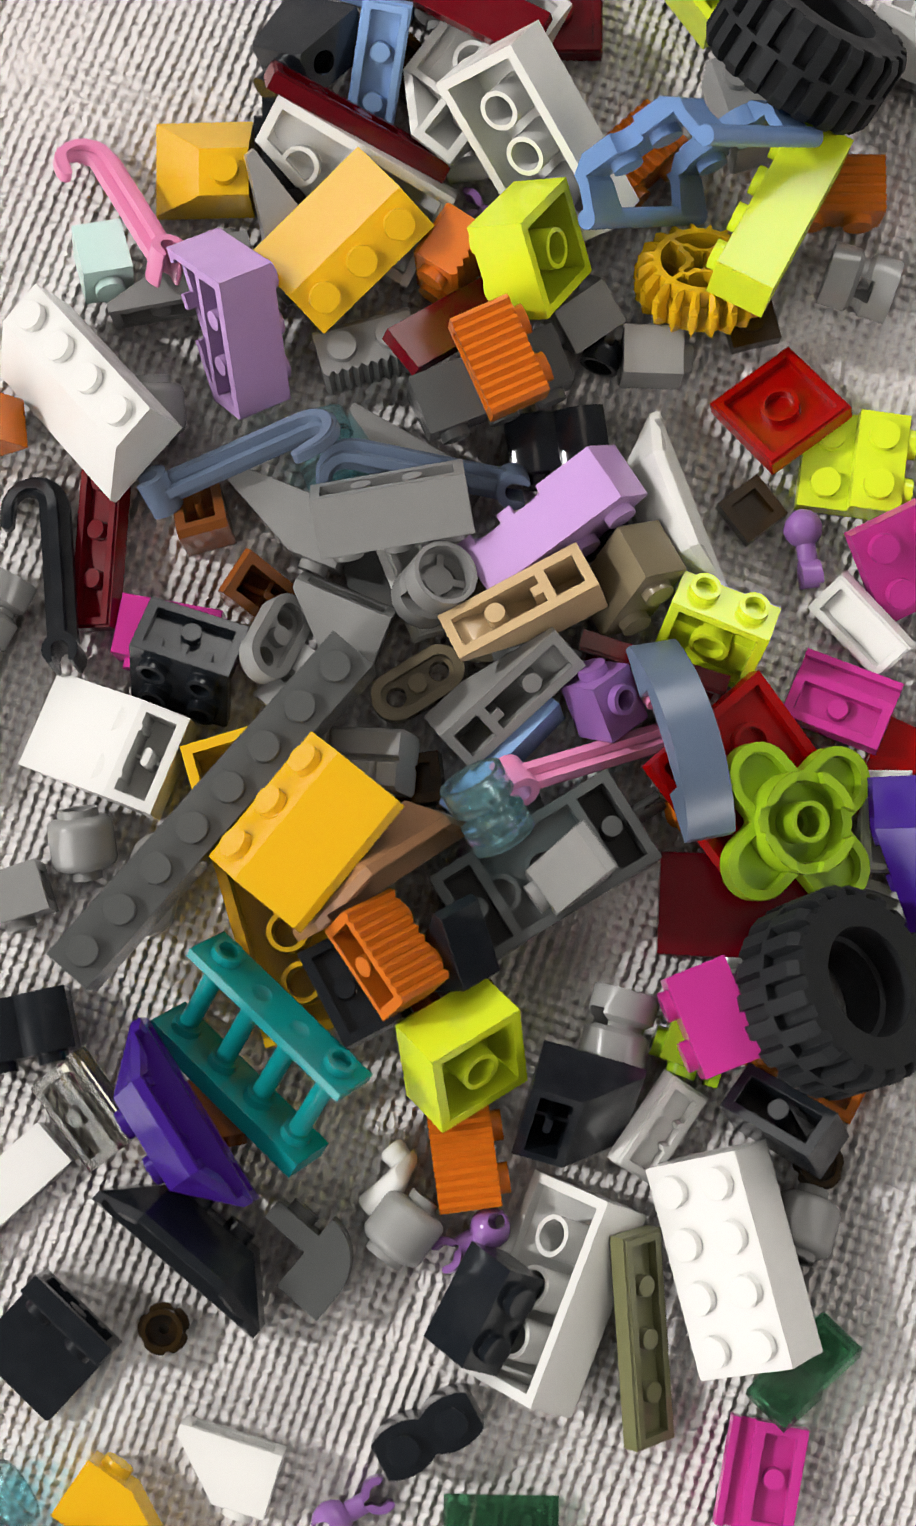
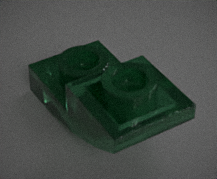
M824 1311L814 1319L823 1352L794 1369L760 1373L746 1390V1396L783 1433L822 1399L823 1390L861 1357L862 1347Z
M444 1493L443 1526H559V1496Z

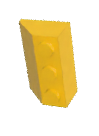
M356 147L253 250L272 262L278 274V286L325 334L435 225L396 182L364 151Z
M311 731L304 741L292 751L289 759L266 787L259 791L252 804L234 826L222 836L219 844L210 853L209 857L237 883L301 934L404 808V805Z

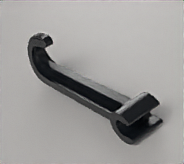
M31 477L19 481L6 493L1 503L0 524L5 532L10 533L14 531L17 508L20 502L27 498L38 500L47 637L41 647L42 656L57 676L62 675L60 662L66 654H68V659L78 673H83L87 665V657L80 646L71 505L66 492L58 483L47 478Z

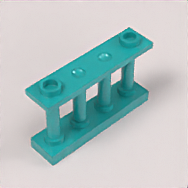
M223 931L191 947L186 954L204 973L188 1004L186 1002L179 1004L151 1019V1023L181 1071L290 1178L318 1159L328 1146L329 1142L313 1126L330 1098L338 1102L367 1083L373 1074L251 958L237 942ZM220 989L240 1008L224 1039L203 1019ZM256 1025L278 1045L260 1075L239 1055ZM293 1061L315 1081L298 1111L276 1091Z

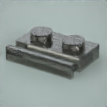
M85 1046L71 1053L63 1062L55 1066L30 1087L89 1173L101 1166L135 1139L130 1140L118 1125L114 1117V1112L119 1110L113 1099L115 1088Z

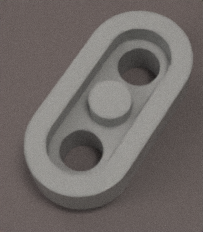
M283 593L266 601L261 606L240 644L239 660L247 676L257 683L268 684L286 676L310 634L311 629L295 595Z

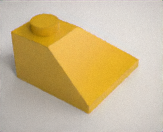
M254 122L156 124V217L158 220L255 218V204L244 159V154L251 148L254 149Z

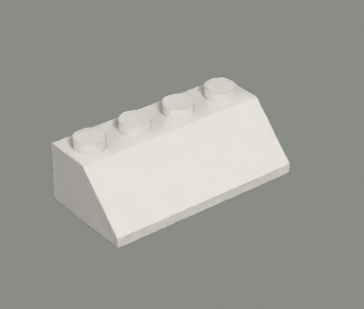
M36 283L3 321L0 376L19 398L24 400L27 407L103 493L116 503L183 427L69 304Z
M534 1170L504 1251L545 1280V1283L498 1376H491L461 1367L459 1369L529 1409L572 1418L614 1306L610 1236L644 1226L647 1215L541 1171Z

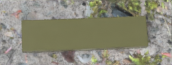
M652 1225L640 1226L610 1236L624 1448L634 1452H640L674 1438L660 1227Z

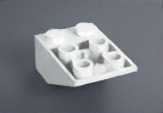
M62 673L61 676L56 675L18 764L160 821L184 764L179 746L193 743L199 728L188 717L143 699Z

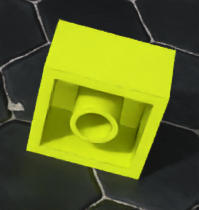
M566 177L514 181L467 227L470 249L476 256L484 282L483 289L486 299L491 301L504 294H508L513 306L519 303L522 304L529 320L549 319L592 271Z
M487 978L466 991L449 992L423 1009L411 1013L406 1019L395 1025L406 1094L442 1133L528 1081L520 1009Z

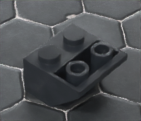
M544 1040L523 1105L511 1153L563 1168L614 1146L629 1123L647 1070L584 1052L570 1046Z

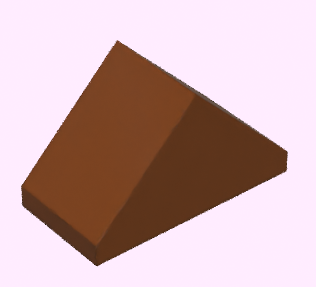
M220 482L183 498V505L174 513V520L179 540L189 557L237 544Z
M245 548L218 590L227 607L251 622L254 621L261 606L266 601L283 593L295 595L292 588L294 584L248 548Z

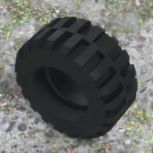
M720 0L706 23L708 46L712 47L714 56L725 64V69L733 77H738L751 92L759 94L767 100L768 104L778 110L781 109L787 112L795 120L801 123L807 122L813 125L815 129L823 132L830 130L834 135H851L863 130L872 120L905 71L907 62V51L903 47L900 37L892 32V28L886 21L881 20L875 15V11L858 0Z
M833 885L824 887L767 911L765 916L758 918L751 926L748 933L749 936L744 939L738 956L743 959V963L738 964L736 968L735 983L741 985V994L737 997L739 1012H745L749 1026L744 1028L750 1041H756L762 1050L758 1055L768 1067H776L779 1070L777 1077L793 1088L799 1086L798 1091L816 1099L823 1097L829 1101L842 1100L901 1082L903 1078L911 1076L916 1071V933L907 930L904 926L906 920L898 911L886 908V901L874 894H866V891L852 886L839 887ZM829 970L841 989L846 1007V1015L841 1010L834 996L829 978Z

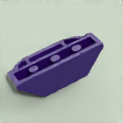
M139 1017L131 1022L113 1096L115 1103L119 1107V1110L114 1112V1117L124 1134L130 1140L137 1137L146 1151L147 1155L142 1158V1162L152 1180L158 1186L165 1182L169 1191L244 1208L260 1198L150 1019Z

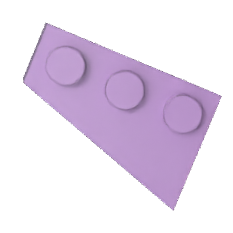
M219 227L166 247L170 262H179L182 265L189 291L181 294L186 310L195 308L204 337L195 341L214 401L239 420H242L291 399L288 378L291 376V367L284 352L282 334L285 332V323L278 308L276 294L279 278L272 262Z
M615 445L587 446L535 485L539 493L523 508L515 513L511 506H507L496 515L501 523L484 537L474 538L472 535H469L457 544L471 556L476 565L477 576L486 590L575 542L578 544L584 557H587L601 545L598 538L607 530L615 529L625 524L635 515L636 510L634 506L647 496L648 493Z

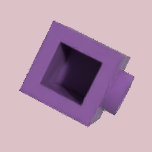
M604 658L589 659L584 662L586 666L577 672L561 690L579 737L614 743L645 720L648 715L629 664L605 661Z

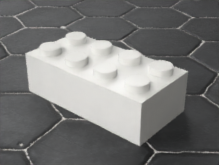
M538 19L463 59L435 85L499 194L514 181L566 177L578 218L579 213L583 210L580 188L574 174L582 153L604 138ZM614 173L610 175L614 182L621 207H635L640 200L626 175L615 176ZM580 227L584 241L612 230H584Z
M766 1139L681 1156L645 1169L700 1380L705 1381L794 1369L822 1353L823 1349Z

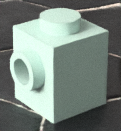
M121 218L71 226L74 260L86 304L108 303L134 284L133 263Z

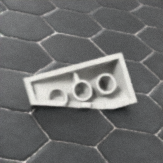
M280 95L277 96L255 139V142L306 196L356 147L364 151L396 182L432 223L446 203L453 204L459 192ZM419 242L385 275L407 287L416 272L413 251Z

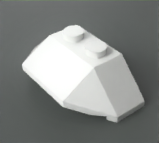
M526 0L551 13L553 20L546 34L551 43H553L572 8V3L569 0ZM440 20L405 66L403 74L411 137L451 167L468 153L472 147L435 84L463 59L490 45Z
M660 411L652 412L649 414L627 461V464L648 493L647 496L634 506L636 513L632 520L634 524L659 520L686 566V571L696 575L699 573L712 574L719 579L721 585L728 587L664 426ZM681 578L679 579V581H678V582L675 584V586L673 587V589H674L675 592H676V589H677V587H678V584H679Z

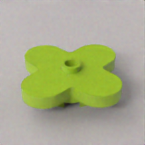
M754 742L743 744L733 749L726 759L732 785L734 808L742 816L744 823L726 843L720 857L721 876L729 891L743 900L766 901L780 895L794 879L800 883L808 894L833 885L839 887L847 885L864 890L870 876V860L862 843L851 832V817L860 809L868 797L867 777H870V773L863 758L848 747L832 746L815 750L796 767L781 749L771 743Z

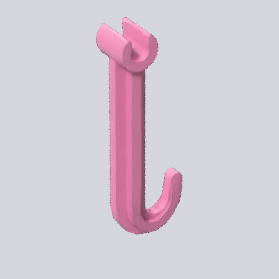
M86 138L74 139L65 142L57 148L53 159V167L60 181L65 183L71 181L72 169L70 163H81L92 169L147 259L146 280L158 288L161 284L162 274L167 273L171 276L174 284L179 286L183 268L179 262H170L166 247L183 240L165 232L122 161L105 144L96 140Z
M645 696L643 703L649 710H653L649 696ZM655 723L629 731L614 743L598 740L525 763L517 755L508 754L493 762L492 765L501 777L494 779L492 782L510 807L516 809L524 808L537 798L542 788L654 755L664 747L658 724Z

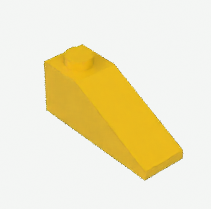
M98 1450L87 1460L50 1515L64 1526H163L141 1482L131 1475L134 1470L133 1467L115 1453L107 1452L106 1455H103Z

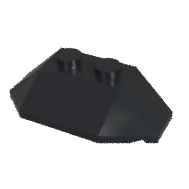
M165 1182L159 1186L153 1183L109 1187L98 1191L92 1198L94 1202L167 1263L252 1339L265 1325L260 1251L251 1242L256 1235L247 1225L233 1215L228 1220H225L212 1208L216 1201L169 1191Z

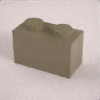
M659 520L618 526L590 565L608 604L607 608L590 616L598 632L604 636L623 633L625 636H631L644 630L651 622L650 617L659 605L673 594V587L687 570Z

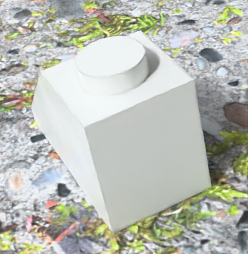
M187 1415L179 1425L177 1436L211 1504L222 1507V1515L237 1522L252 1523L253 1518L263 1521L271 1502L287 1446Z

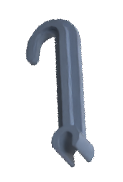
M320 408L306 409L167 471L163 465L147 467L137 478L140 483L137 485V488L154 518L163 519L171 516L181 508L183 498L291 451L290 454L296 464L315 457L327 450L339 439L341 426L335 415Z
M342 438L320 454L316 464V483L331 482L333 475L341 469L377 474L459 458L361 438ZM463 459L469 494L497 499L503 507L511 506L513 510H518L525 506L522 490L507 488L510 484L530 486L528 471L522 465L507 463L498 467Z

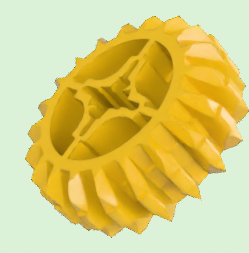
M690 223L688 229L682 230L672 226L668 234L662 232L655 233L653 241L645 242L634 265L633 273L635 300L640 302L642 313L653 315L654 324L668 323L671 333L682 329L688 331L690 337L695 332H705L708 337L712 338L715 331L720 330L725 334L731 335L735 326L747 328L749 320L758 316L706 291L713 273L712 270L705 267L708 258L718 239L720 238L728 242L732 235L731 232L726 229L723 231L714 230L711 224L707 228H697L693 223Z

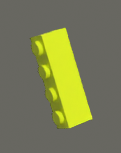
M804 122L806 126L813 127V125ZM828 130L823 132V142L816 148H770L767 157L772 159L773 162L769 168L760 165L747 191V194L753 196L750 203L745 204L741 201L738 203L726 230L732 232L728 242L719 238L708 258L705 267L712 270L713 273L706 289L707 292L760 318L762 317L838 177L854 142L853 139L845 135H834Z

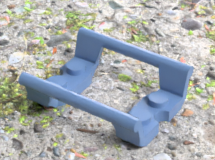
M659 96L632 116L634 122L621 131L606 135L582 153L574 174L580 188L583 210L578 216V223L584 230L689 226L690 223L702 225L708 218V212L700 175L711 174L726 165V156L730 154L729 149L731 147H737L738 149L748 147L816 148L823 142V131L806 126L805 123L795 120L787 112L781 109L778 110L768 104L767 100H750L718 119L708 109L702 98ZM684 126L692 138L675 153L671 172L667 174L671 184L672 206L621 207L614 182L610 175L614 173L615 176H622L636 170L643 164L642 157L654 148L665 147L678 140L683 134L681 128Z

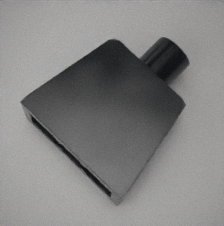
M283 0L253 41L252 49L263 69L253 81L258 93L269 102H275L278 94L266 89L263 77L271 60L284 64L326 88L353 66L360 20L357 7L331 0Z

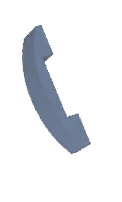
M676 639L629 646L626 649V653L640 697L649 696L677 786L670 793V797L684 843L732 835L736 832L728 763L715 715L696 669Z

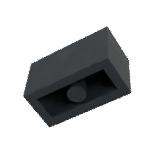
M748 1063L720 1104L736 1130L755 1141L766 1139L768 1149L820 1180L849 1138V1134L837 1112L751 1063Z
M471 1241L424 1337L461 1368L497 1377L504 1362L510 1355L511 1348L528 1314L535 1305L545 1280L508 1252Z

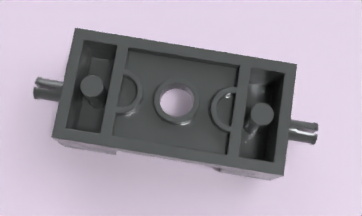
M606 768L429 876L428 879L441 900L443 908L470 893L479 901L497 960H500L526 944L534 936L612 888H617L656 864L662 856L641 823L663 811L667 806L661 800L649 809H644L661 798L656 790L630 806ZM584 820L617 867L604 883L557 917H555L550 908L541 913L523 888L530 882L525 875L526 869L530 867V862L535 856L546 853L570 830Z

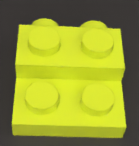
M861 409L858 415L852 414L851 419L801 454L794 510L807 509L814 513L871 520L912 500L914 480L905 478L906 461H914L916 457V430H910L912 416Z
M685 571L655 642L676 639L685 650L692 664L731 676L728 687L732 688L749 672L755 671L771 639L781 608L771 605L769 600L760 593L749 592L744 594L723 586L719 579L712 574L699 573L696 575Z

